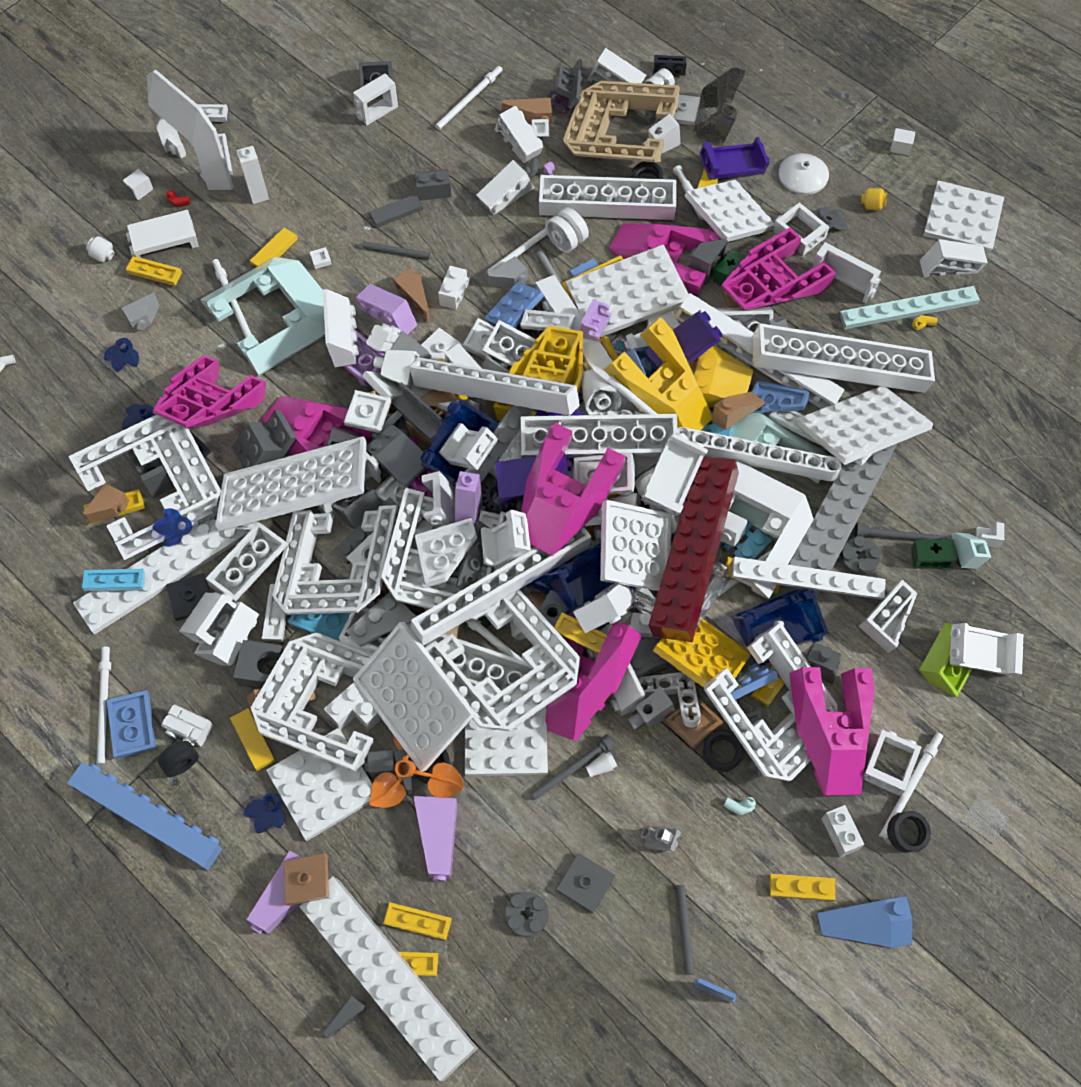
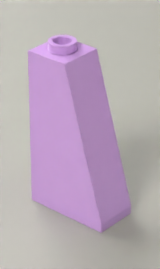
M460 471L455 488V523L472 518L475 525L483 509L480 475Z
M414 796L429 877L433 878V881L446 882V879H451L457 799Z
M291 851L286 855L246 919L251 923L250 928L259 934L262 931L269 934L300 905L287 906L285 904L284 861L302 858Z

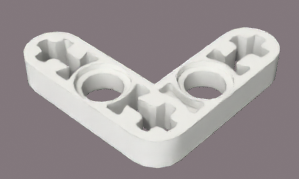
M683 672L646 676L638 679L641 687L642 685L647 686V690H643L645 697H649L660 689L659 684L662 681L669 682L670 686L663 688L667 695H678L683 724L689 728L699 725L700 709L695 682ZM682 680H686L688 689L684 690ZM685 696H691L694 700L691 703H685L682 699ZM692 709L694 720H690L688 717V710Z

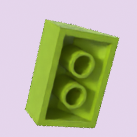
M945 623L919 671L929 683L954 697H958L972 669L950 665L951 630L953 624Z

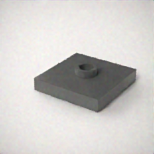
M578 853L559 884L557 891L591 913H594L615 875Z

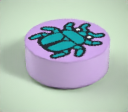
M618 338L612 342L617 356L628 351L624 343L625 339Z

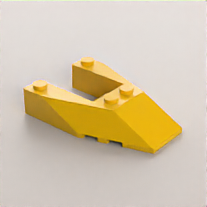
M660 317L640 334L664 362L649 378L644 375L625 352L614 358L603 370L609 376L612 375L657 414H677V428L685 427L701 431L713 418L712 413L673 330Z
M715 345L689 364L709 408L714 407L715 404L727 396L748 392L753 370Z
M548 326L535 340V344L523 353V357L518 362L515 361L509 374L576 385L579 395L583 378V331ZM495 402L493 407L497 420L501 421L512 404Z

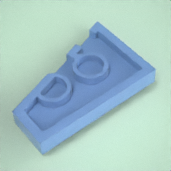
M757 380L752 392L765 401V404L752 413L804 410L810 393L801 389Z

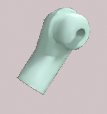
M728 797L723 807L738 815H743L755 809L756 801L752 797H747L746 800L736 802Z

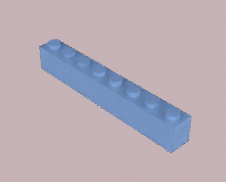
M82 762L68 780L67 784L207 871L222 851V848L218 845V839L211 835H208V837L201 834L202 830L193 824L190 827L185 825V820L177 814H174L173 817L167 814V808L159 803L154 806L150 803L151 799L142 793L139 796L133 793L135 789L126 783L121 786L117 783L118 779L109 773L106 776L100 773L102 769L93 763L87 765Z

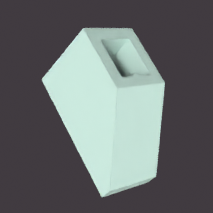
M953 532L951 534L955 542L961 568L978 569L991 558L985 540L966 533Z

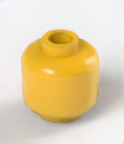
M868 188L861 197V204H864L866 210L880 211L887 203V193L882 188Z

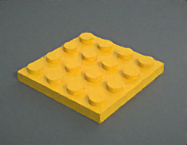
M701 617L698 620L693 642L662 638L653 650L661 658L668 661L702 687L725 668L730 671L735 679L751 655L748 650Z

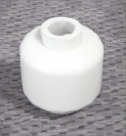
M99 236L91 238L86 246L88 255L99 262H105L107 259L111 260L114 255L112 243Z

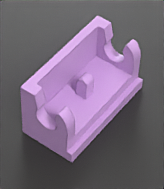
M597 299L592 300L580 323V331H583V337L595 341L600 339L611 317V313L603 311L602 308L609 310V305L599 302Z

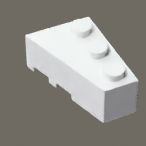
M615 583L595 596L596 599L592 602H586L585 606L576 609L573 613L584 632L587 633L607 622L613 624L620 620L621 616L633 607L632 603L636 600V597L628 585Z

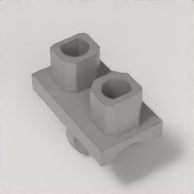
M645 826L641 838L645 840L644 847L647 849L671 853L678 846L676 840L681 832L677 829Z

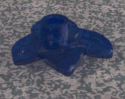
M120 338L115 342V345L107 348L104 353V360L111 361L113 369L119 372L127 363L137 367L139 364V354L133 349V344L129 339ZM122 344H126L125 348H120Z
M138 404L130 405L126 409L128 416L124 418L122 428L127 429L155 416L156 414L153 413L154 408L149 404L142 406Z
M166 508L163 510L165 518L158 520L152 528L157 533L165 535L164 546L170 547L179 544L183 536L191 532L192 522L189 518L181 516L178 510ZM181 522H184L186 524V527L183 530L179 528V524Z
M269 793L262 799L253 800L248 804L243 813L246 817L255 818L254 827L258 834L266 832L272 825L276 828H281L285 821V813L281 809L282 800L275 793ZM274 801L275 805L271 808L268 807L269 802Z

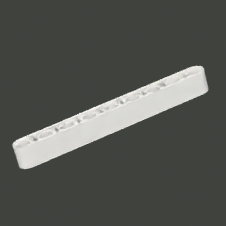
M685 427L677 428L678 432L684 433L689 437V441L702 442L704 448L708 450L707 454L704 455L706 457L735 459L746 465L825 481L837 479L842 467L840 460L835 457Z

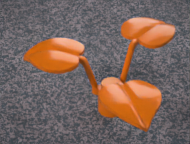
M394 736L395 746L399 750H404L402 745ZM406 754L403 760L398 761L395 765L397 777L393 773L385 772L375 778L369 804L380 808L398 805L406 795L405 787L400 784L402 777H411L414 774L430 777L428 789L434 797L449 798L462 791L463 780L456 768L447 763H437L434 765L432 774L416 770L415 764L408 760L410 756Z

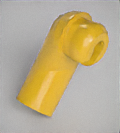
M920 315L913 321L912 326L915 330H920L926 325L936 326L938 318Z

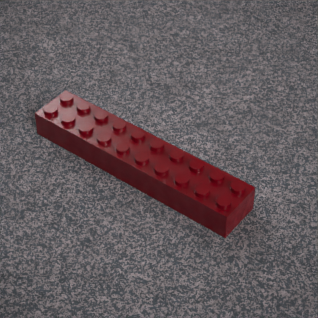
M703 457L684 501L648 624L653 637L693 642L739 475L735 459Z

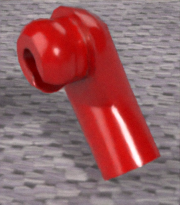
M173 190L166 192L167 201L174 206L190 204L189 196L178 197Z

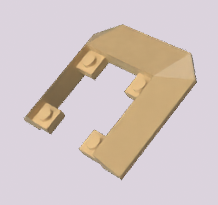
M599 81L581 91L580 101L575 106L563 142L574 156L661 162L660 156L664 147V139L647 138L645 146L616 144V136L606 135L612 116H626L628 109L657 111V119H663L669 114L674 117L675 112L678 111L679 85Z

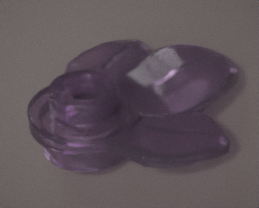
M555 90L549 92L547 98H551V105H553V109L556 112L566 114L567 109L571 110L568 108L569 99L567 97L559 95Z

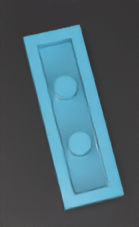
M144 569L84 570L82 589L84 591L143 590L145 571Z

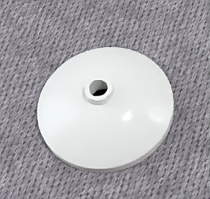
M799 153L783 160L779 167L778 175L782 185L789 191L801 195H810L819 192L826 186L829 171L825 163L818 157Z

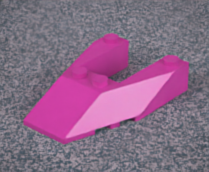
M623 223L611 243L609 251L617 257L621 255L623 259H627L664 244L688 294L691 293L698 297L704 286L706 273L679 264L678 261L685 249L692 251L694 248L697 249L700 243L721 240V238L715 231L710 229L661 224Z
M790 227L751 249L746 258L740 262L736 270L729 275L721 287L745 311L819 294L831 287L836 272L824 261L798 277L782 261L798 251L802 239Z
M203 355L171 378L169 386L165 388L164 395L160 397L153 409V413L185 428L208 426L258 406L265 400L266 381L250 375L229 391L213 384L219 377L220 361Z
M281 396L261 421L267 422L274 410L282 411L296 436L295 441L287 451L290 456L326 447L332 427L356 432L360 437L364 436L366 442H372V431L344 424L349 408Z
M555 422L548 432L528 475L521 513H525L527 518L530 546L551 556L556 554L571 540V537L582 530L593 517L598 515L602 508V502L607 499L625 465L626 458L625 455L607 448L587 485L556 471V467L572 441V430Z
M570 608L567 615L577 619L573 613L575 610ZM619 622L613 623L596 661L582 657L581 655L585 647L562 636L580 657L577 684L547 705L545 719L547 731L575 742L592 722L590 719L598 710L601 711L605 706L604 702L610 694H615L642 637L640 633L629 625Z
M802 667L790 672L797 734L799 738H802L806 750H804L806 756L811 759L815 768L813 772L823 796L861 795L875 690L872 668H854L841 673L846 712H826L820 667Z

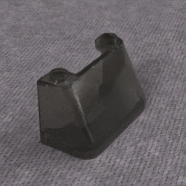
M736 67L731 68L704 86L700 95L693 127V134L697 138L723 146L737 115L736 109L726 104V101L732 103L734 94L743 80L746 70Z

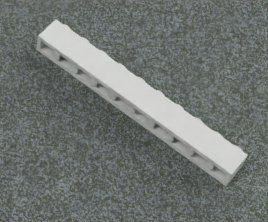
M555 275L535 282L536 289L544 295L540 300L544 311L575 314L576 321L573 330L580 331V323L583 317ZM583 337L584 371L593 370L607 381L610 376L603 369L612 361L599 340L595 341ZM620 393L621 404L617 411L635 410L637 407Z
M690 293L679 308L675 318L684 322L698 310L706 311L712 319L709 322L713 327L717 326L723 334L720 336L722 340L717 344L754 367L752 335L754 333ZM755 367L783 386L809 391L808 401L820 409L835 405L844 392L843 388L825 377Z
M419 358L409 366L414 386L569 416L580 406L576 385Z
M583 528L571 537V540L553 556L537 548L532 549L412 619L411 631L423 646L585 551L589 548L591 535Z

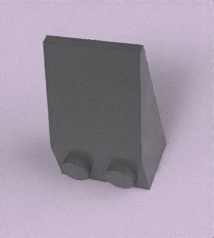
M393 424L366 446V452L378 460V467L404 487H407L433 463L410 438Z

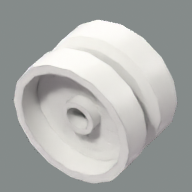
M569 207L562 209L545 224V229L551 242L564 253H570L578 244H581L589 237L585 221L574 209Z

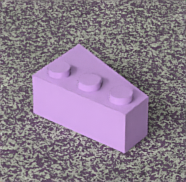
M369 284L356 297L359 302V308L382 324L393 325L399 328L401 332L404 331L407 335L417 326L406 299L372 284Z

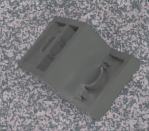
M274 410L267 422H248L232 448L243 468H248L283 458L295 441L296 436L282 411Z

